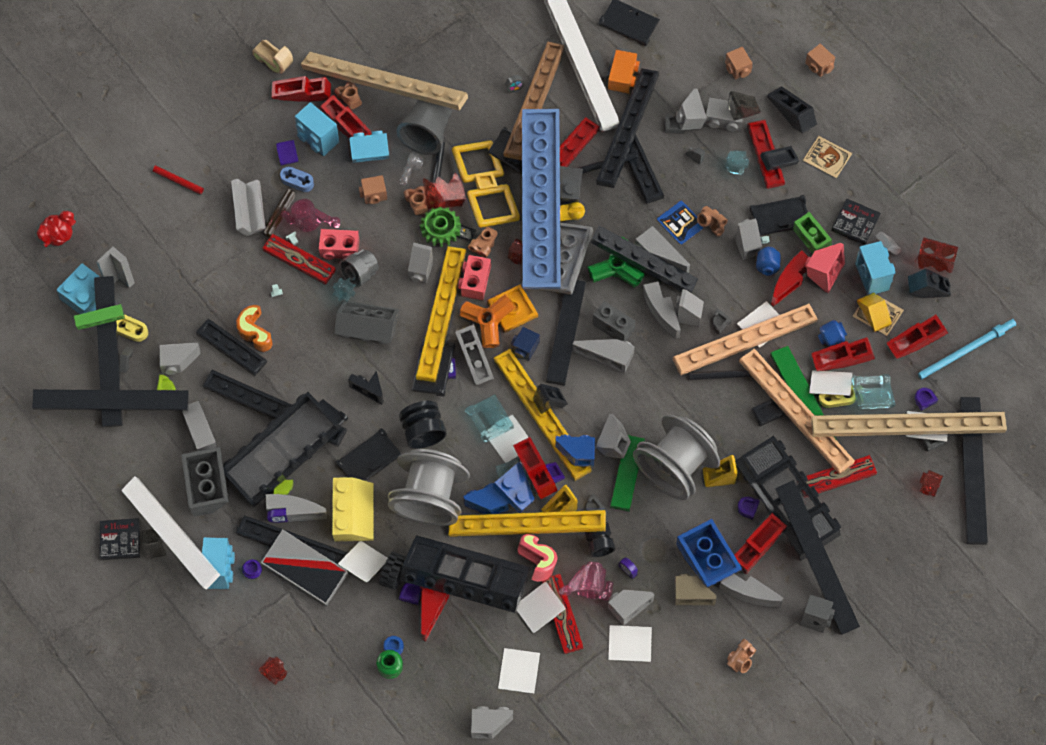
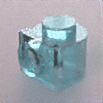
M731 151L727 156L726 168L730 173L743 175L744 168H748L749 157H746L745 151Z

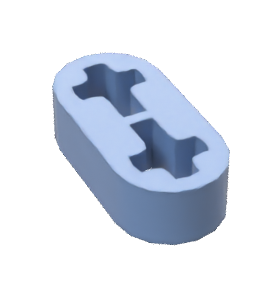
M285 167L281 170L280 176L283 184L302 192H309L313 189L314 181L310 174L293 167ZM292 174V177L286 179V176ZM306 180L309 181V184H308V183H306L305 185L302 184V182H306Z

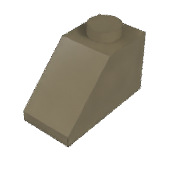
M680 574L675 577V605H715L716 595L696 576Z

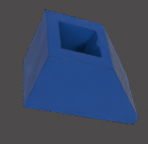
M570 435L556 436L555 447L574 466H594L595 437L581 435L579 437H571Z
M494 483L488 484L484 489L478 491L471 490L463 496L466 507L485 515L500 514L509 510V503L492 486Z

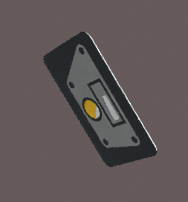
M461 225L460 236L456 237L471 242L476 229Z

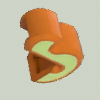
M258 305L247 306L240 312L236 320L238 334L243 340L253 342L256 350L266 352L272 347L271 333L254 324L262 313L261 308Z

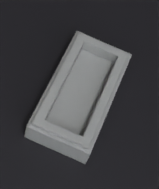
M879 232L876 235L877 239L882 242L888 251L895 255L901 252V248L890 236L883 232Z

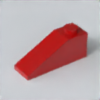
M421 587L422 640L426 641L450 595Z

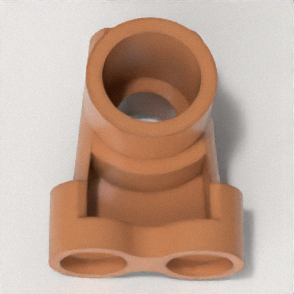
M348 82L345 86H339L335 89L337 97L343 99L350 109L353 110L362 105L355 83Z
M420 186L414 190L407 189L404 191L405 199L410 203L415 215L428 212L425 187Z
M705 206L702 208L701 213L697 215V221L700 226H709L712 229L711 231L718 237L724 233V226L728 220L722 214H719L716 209L712 210L710 207Z
M486 227L476 240L473 239L468 245L469 250L478 253L483 258H487L495 244L498 232L490 227Z
M743 639L738 645L737 650L729 654L727 665L736 673L738 671L746 673L752 664V660L749 658L757 650L751 643Z

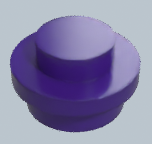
M254 559L246 561L242 566L243 575L248 579L258 578L262 573L260 562Z

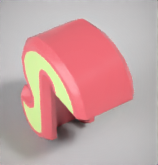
M525 534L520 539L517 548L518 554L537 565L531 580L536 582L545 581L554 571L558 559L557 554L552 547L537 544L538 537L532 534Z

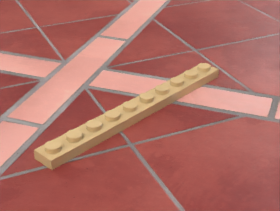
M309 52L301 63L304 70L459 111L468 99L467 93L313 52Z
M1005 412L812 416L811 418L813 437L1005 433L1007 430Z

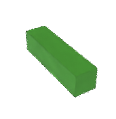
M119 304L75 315L74 319L77 329L81 330L125 319L123 307Z

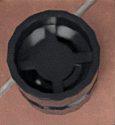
M606 522V531L585 532L586 540L590 542L588 547L592 557L606 556L613 553L616 549L613 538H609L611 530L608 522Z

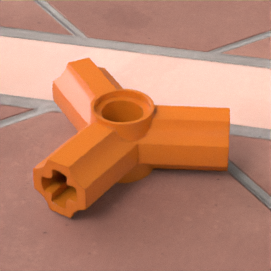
M504 294L488 308H483L466 301L460 309V317L480 324L483 348H496L500 346L499 321L516 307L511 299ZM491 315V320L486 322L487 316Z

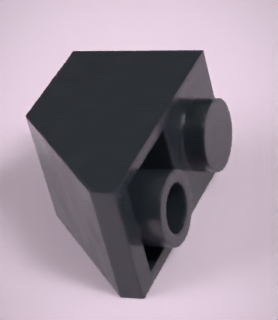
M923 269L908 276L910 294L919 298L951 296L949 279L929 269Z

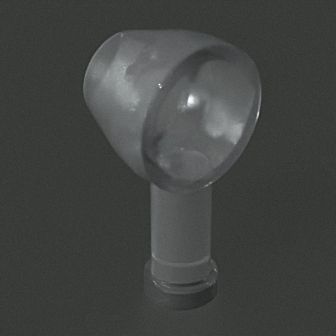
M411 151L403 175L399 180V183L402 185H408L412 170H420L424 159L416 152Z

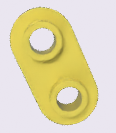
M124 315L125 319L117 320V334L136 342H141L147 338L148 329L143 322ZM121 324H125L123 328L119 327ZM138 331L142 332L140 335H136Z
M851 385L850 398H845L844 395L819 394V403L826 408L851 405L856 401L858 393L856 388ZM829 397L831 398V401L825 400V398Z

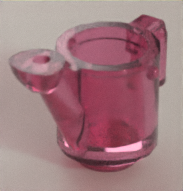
M308 199L296 201L291 207V214L289 211L283 213L287 223L297 224L301 230L306 232L315 230L322 221L329 223L333 228L340 226V218L331 217L316 209L312 201Z
M587 562V564L581 566V569L572 580L559 590V594L570 595L571 592L577 590V594L584 598L606 601L612 596L614 583L606 581L605 584L607 571L602 567V564Z

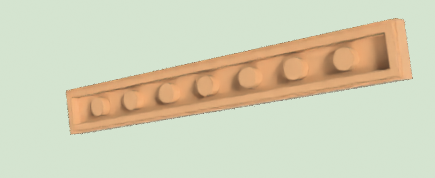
M807 304L673 357V361L680 375H684L816 323L818 319L810 304Z
M755 348L740 358L739 362L838 474L854 464L855 460L833 436L813 437L811 418L814 414Z

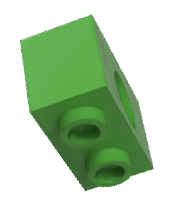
M810 212L794 222V232L812 254L816 250L832 245V239Z

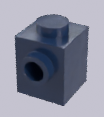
M522 327L520 333L515 335L511 341L514 355L519 359L530 361L540 343V334Z

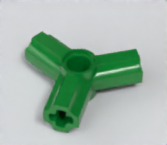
M610 254L608 260L588 266L589 276L594 283L613 276L621 278L635 288L644 277V273ZM614 264H619V265H621V266L615 267V266H613V265H614Z

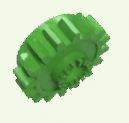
M432 208V211L426 212L425 218L421 219L420 230L422 231V237H426L427 243L432 241L433 246L437 243H440V247H443V243L449 246L450 240L455 242L456 236H460L459 216L455 217V211L451 212L449 208Z

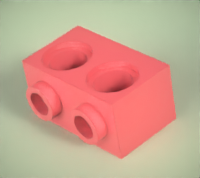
M321 229L319 242L320 258L328 260L334 258L344 259L350 254L358 252V231ZM346 245H352L350 248H345Z
M469 255L467 262L464 261L462 267L464 277L460 278L458 284L462 297L484 300L491 270V259ZM475 267L480 268V270L474 271L472 269ZM470 284H475L476 286H475V287H469L468 285H470Z

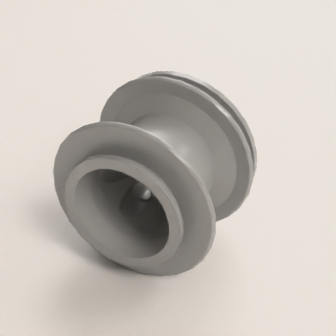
M664 415L662 417V426L667 435L657 446L650 442H640L637 445V449L633 452V457L639 469L655 486L675 499L686 500L696 491L695 484L691 478L692 473L700 465L712 469L719 467L720 458L715 442L698 424L683 416Z
M415 449L410 453L398 456L397 463L409 474L405 488L389 492L388 507L399 516L419 523L438 526L455 524L458 516L461 514V508L449 498L453 483H461L470 478L468 470L455 457L435 450Z

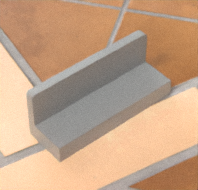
M239 179L232 180L237 230L245 236L265 230L260 181L254 180L245 184Z
M110 248L97 261L102 277L114 276V283L121 280L129 288L135 283L127 258L116 248Z

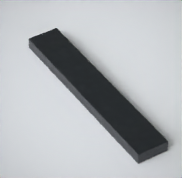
M577 280L573 293H564L546 383L563 386L566 384L573 342L586 287L585 281Z
M244 515L236 533L239 536L271 547L282 529ZM284 530L336 564L348 554V552Z

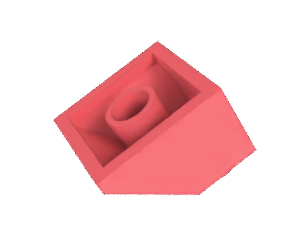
M838 243L816 250L812 257H808L805 263L807 276L827 293L830 292L845 265L844 244Z

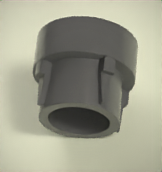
M364 249L350 254L339 263L344 279L355 288L368 282L370 277L376 274L379 268L375 256L370 251Z

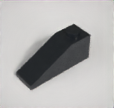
M781 86L767 95L768 99L790 125L802 134L817 125L813 107Z

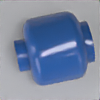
M764 247L757 253L756 268L760 273L770 276L780 270L781 255L775 248Z
M832 320L820 326L818 337L822 345L826 344L828 347L845 342L847 333L841 322L838 323L836 320Z

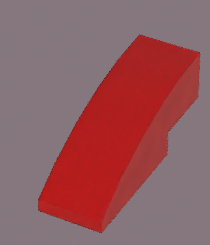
M306 76L273 81L271 97L277 100L311 102L328 100L331 96V83L326 77L308 79Z
M334 95L319 107V110L337 124V129L349 139L355 133H364V136L372 134L370 129L348 106L345 107Z
M803 251L799 252L789 262L780 275L772 297L771 305L773 307L802 285V275L807 272L805 263L808 259V256Z
M935 314L920 324L918 322L887 342V345L896 359L933 343L948 334V332Z
M867 337L851 343L845 341L811 353L817 371L849 367L875 359L871 343Z
M531 437L514 444L513 447L540 500L557 492L555 482Z
M773 513L734 554L742 567L741 571L745 574L757 564L787 528V525Z

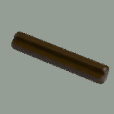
M287 189L267 222L265 230H263L264 236L270 238L276 231L296 196L293 190Z

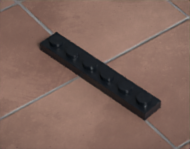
M598 226L590 241L593 245L681 292L685 289L692 293L698 281V278L601 226Z

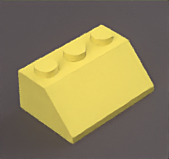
M353 477L333 478L332 535L334 541H374V483Z

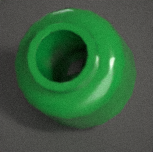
M386 650L379 654L376 662L379 674L386 679L398 677L403 670V661L400 654L394 650Z

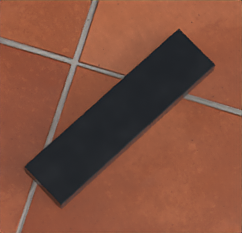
M635 135L628 153L636 151L638 158L627 162L646 204L663 199L664 194Z
M209 318L196 331L199 337L254 376L267 363L265 358Z

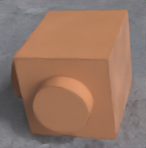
M819 44L807 54L806 64L813 73H817L820 77L825 73H830L834 68L835 56L823 45Z
M743 47L726 53V69L729 74L733 75L734 79L744 78L751 73L753 63Z
M383 175L361 179L362 186L359 187V193L361 198L364 197L365 204H376L387 200Z

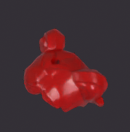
M62 211L60 215H50L44 219L37 230V236L39 240L44 242L43 245L45 247H48L49 244L60 246L72 237V226L76 223L74 214L71 211Z

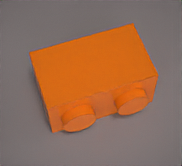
M616 50L608 80V90L629 94L630 88L634 87L636 81L634 72H638L640 61H637L636 53Z

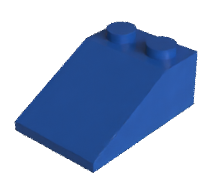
M712 519L677 536L676 545L707 588L742 570V567Z

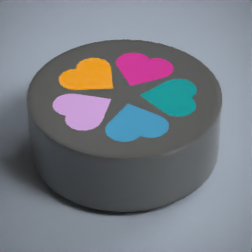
M514 75L507 79L505 85L509 92H516L523 88L524 81L520 75Z

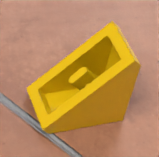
M872 293L857 300L874 332L892 324L885 299Z
M733 455L720 460V466L717 468L705 467L702 469L705 487L731 485L736 482L737 469Z
M564 485L541 510L542 512L576 511L578 500L569 487Z

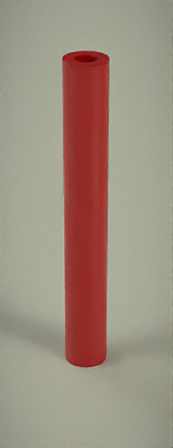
M155 165L153 168L154 173L200 195L204 191L203 187Z

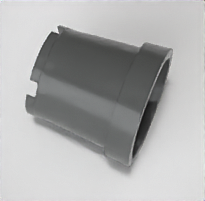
M418 100L409 115L403 118L397 127L396 132L399 140L406 147L417 153L425 155L438 153L444 140L443 134L452 115V109Z

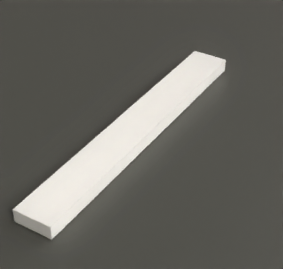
M134 476L122 489V492L200 585L207 590L220 574L139 478Z

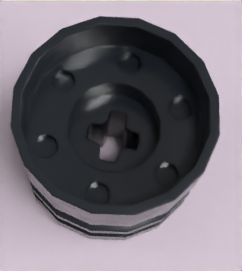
M427 400L413 403L399 413V419L402 422V428L406 430L405 437L410 448L421 449L430 447L441 442L447 436L444 423L440 419L441 413L438 404L435 401Z

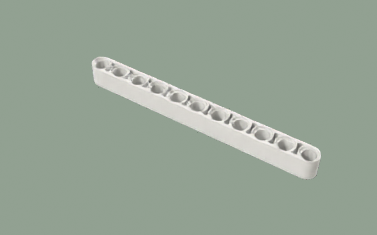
M543 0L560 40L565 45L567 56L598 126H600V131L605 132L617 128L619 125L618 116L567 0Z

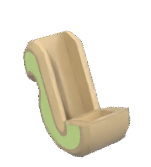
M262 40L252 50L253 56L259 62H264L275 73L282 74L293 62V56L286 46L279 50L267 40Z

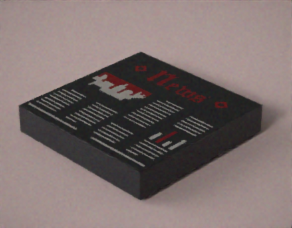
M846 199L831 231L866 245L881 213Z
M139 518L100 521V560L140 557Z

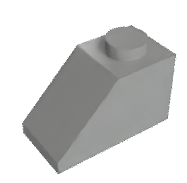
M693 89L676 113V120L681 130L701 129L707 119L698 89Z
M413 243L408 267L409 279L415 283H427L433 266L432 247Z
M199 344L160 345V368L162 373L175 375L176 373L183 372L200 355Z
M634 590L616 592L609 598L608 609L624 626L654 601V594L652 592Z

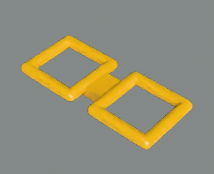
M491 140L454 146L451 149L462 181L464 183L475 181L477 189L469 190L467 196L477 225L480 228L520 220L509 185H497L495 178L504 175L500 160L490 154L495 170L471 175L467 174L460 153L486 148L489 150L493 145ZM504 192L512 215L483 219L476 197Z

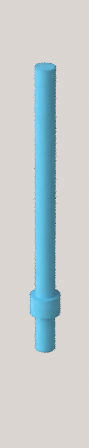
M1011 319L1002 325L998 324L992 328V331L920 371L918 377L922 380L993 338L1001 337L1005 334V331L1016 326L1015 320Z

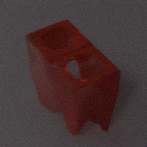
M456 172L449 183H446L439 177L436 179V182L432 183L423 178L428 209L462 207L466 200L462 178L460 181Z
M923 237L915 262L918 260L920 269L933 266L938 272L946 270L952 273L958 247ZM930 248L934 253H926L924 249ZM952 254H955L954 257L950 259L945 258Z

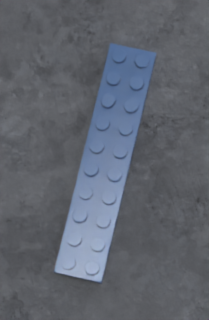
M522 109L523 289H561L559 109Z

